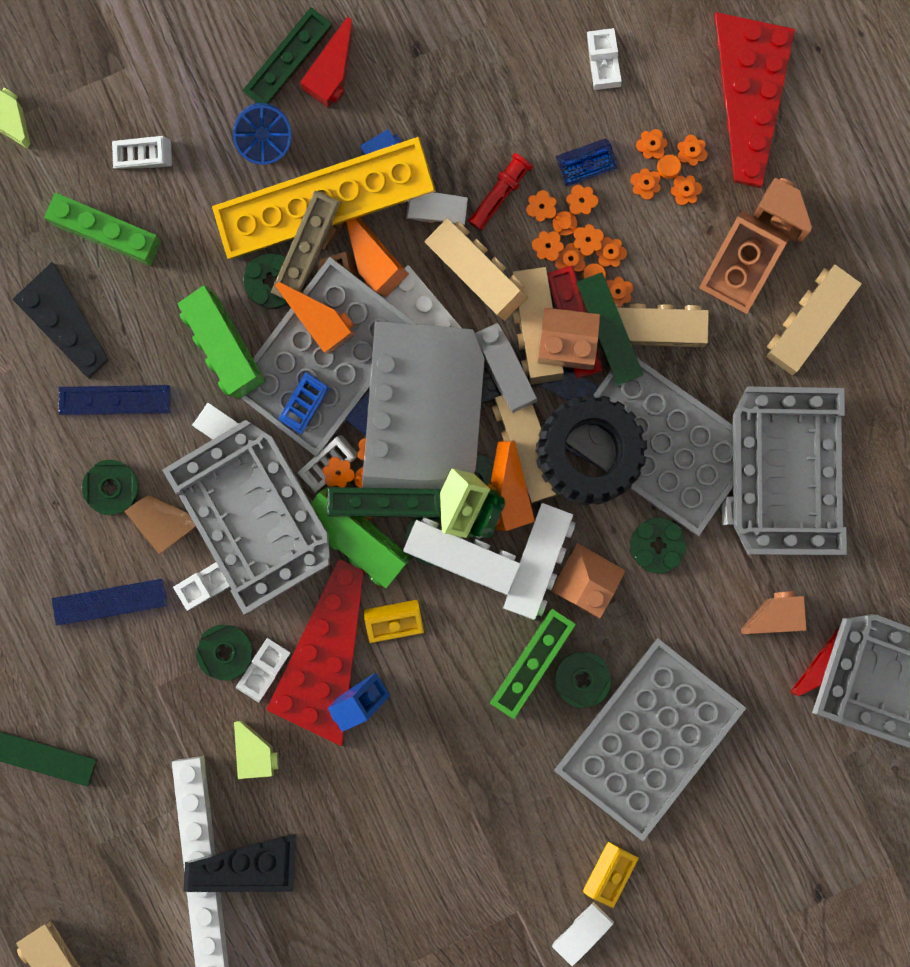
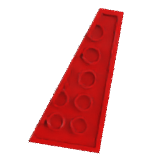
M715 12L714 20L717 29V45L720 54V70L727 112V128L730 137L734 183L761 188L795 29Z
M338 559L266 710L342 746L344 731L342 732L337 723L334 722L327 708L340 695L350 689L364 570Z

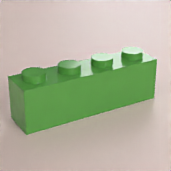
M56 192L44 216L55 227L148 266H151L161 244L157 235Z
M203 285L177 303L182 311L180 313L182 321L187 327H191L195 334L192 336L193 341L200 350H204L208 357L205 359L206 364L212 372L217 373L220 379L218 385L225 395L241 399L266 382L214 290Z
M328 487L318 493L311 504L329 534V546L344 553L348 557V561L353 566L362 568L368 573L369 578L375 584L387 588L394 582L413 557L403 552V549L365 517H328Z
M551 609L490 701V704L515 719L576 624Z

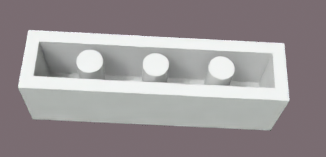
M544 503L541 504L521 557V564L503 609L535 620L537 615L542 617L547 601L543 599L546 589L552 590L557 576L552 573L556 563H562L566 548L562 547L565 536L571 538L576 522L571 521L573 514Z
M423 518L421 522L415 521L403 552L508 595L521 564L515 561V555L500 550L499 554L489 550V544L477 539L470 543L463 540V537L445 534L442 530L437 529L438 523L430 519Z

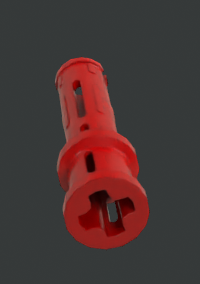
M517 153L511 156L513 160L504 172H499L497 183L467 220L476 229L483 230L510 192L519 188L518 183L527 171H532L534 168L531 163Z

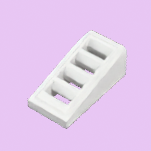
M164 136L112 141L114 169L172 166L171 140ZM146 146H149L150 159H146ZM123 147H127L128 161H124ZM135 147H138V160H135Z
M342 435L337 436L317 457L315 456L297 472L314 493H317L326 485V475L323 474V469L319 466L318 462L321 460L325 466L328 465L329 458L326 456L328 453L332 457L340 458L341 461L344 460L335 447L338 446L347 456L345 460H348L350 463L358 457L357 451ZM311 468L322 478L320 482L310 473L309 470Z

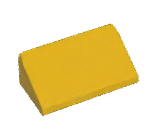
M418 600L364 610L369 643L424 633Z
M608 842L583 892L592 899L614 908L639 858Z

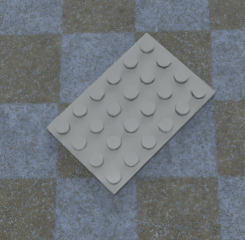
M331 257L327 259L303 291V294L337 310L340 314L345 312L354 323L351 329L355 335L330 354L324 353L292 308H290L253 358L266 382L241 398L316 457L328 445L370 389L374 322L418 325ZM308 372L332 389L301 435L278 418L302 377ZM308 385L306 388L316 396L319 393V391L311 385ZM302 394L300 397L310 405L314 402L305 394ZM296 403L294 406L304 414H307L308 410L300 404ZM290 412V414L288 415L290 418L301 424L303 419H301L292 412Z
M638 359V362L644 374L640 378L617 386L610 371L594 393V397L600 398L603 395L610 397V401L613 403L619 401L624 404L623 409L628 413L632 411L637 417L634 420L638 426L642 425L644 430L642 438L647 440V449L644 451V456L647 457L645 466L641 468L640 477L631 485L630 489L687 530L699 536L733 488V425L640 359ZM590 424L582 425L574 429L567 438L566 444L605 472L613 466L616 460V447L613 439L604 429Z
M656 638L554 771L641 841H644L742 715L746 707L660 639Z

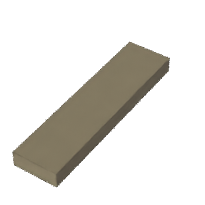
M316 190L314 191L271 293L284 298L275 287V284L278 282L303 293L342 202Z

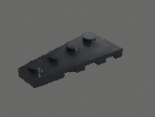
M53 262L12 299L88 379L109 361Z
M288 834L186 861L183 891L293 892L296 834Z

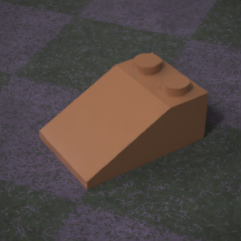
M741 211L699 288L748 314L790 236Z

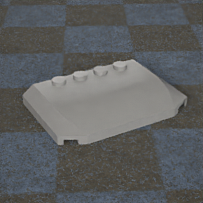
M375 321L362 488L442 490L452 468L474 473L476 470L485 358L473 329Z
M749 386L745 389L733 414L734 528L748 555H847L846 527H843L841 417L845 416L844 388Z
M247 420L162 470L175 494H178L231 587L232 590L230 591L244 615L251 613L330 566L329 534L275 439Z
M874 614L842 618L812 713L910 749V627Z

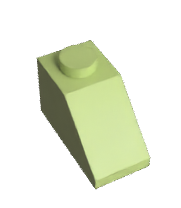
M3 88L0 91V132L28 149L30 140L23 108L16 101L18 96L10 90Z
M452 468L440 492L442 531L445 534L467 538L490 491V488L474 473Z
M244 721L234 722L238 779L273 776L274 770L279 769L278 753H273V746Z

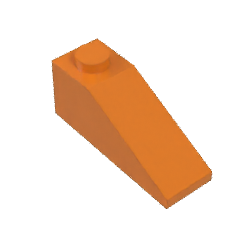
M360 217L346 221L359 274L363 277L364 283L376 293L387 297L409 273Z
M281 282L275 284V287L324 353L330 354L355 335L351 329L354 323L345 312L340 314L337 310Z
M499 441L497 443L490 484L498 490L499 496H503L505 499V507L500 512L495 530L508 531L535 522L516 443L515 441Z

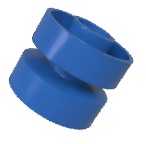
M269 103L249 105L240 112L233 128L235 147L242 157L252 163L264 165L276 162L285 155L291 143L290 122L285 113L275 105Z

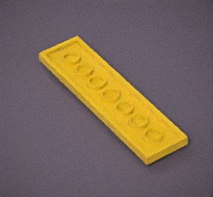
M416 137L214 205L212 209L227 259L231 260L294 239L315 190L342 202L332 226L434 193L436 190L421 139Z

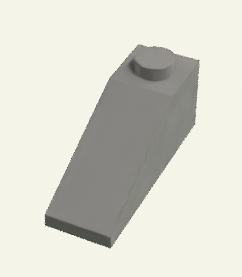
M496 323L475 333L485 358L484 365L511 412L514 413L538 402L515 352L499 324Z

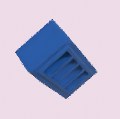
M306 372L278 419L302 435L332 388ZM308 385L319 391L317 396L306 389ZM305 394L314 400L312 405L301 399V395ZM296 403L308 410L307 414L295 408ZM290 412L303 419L301 424L288 416Z

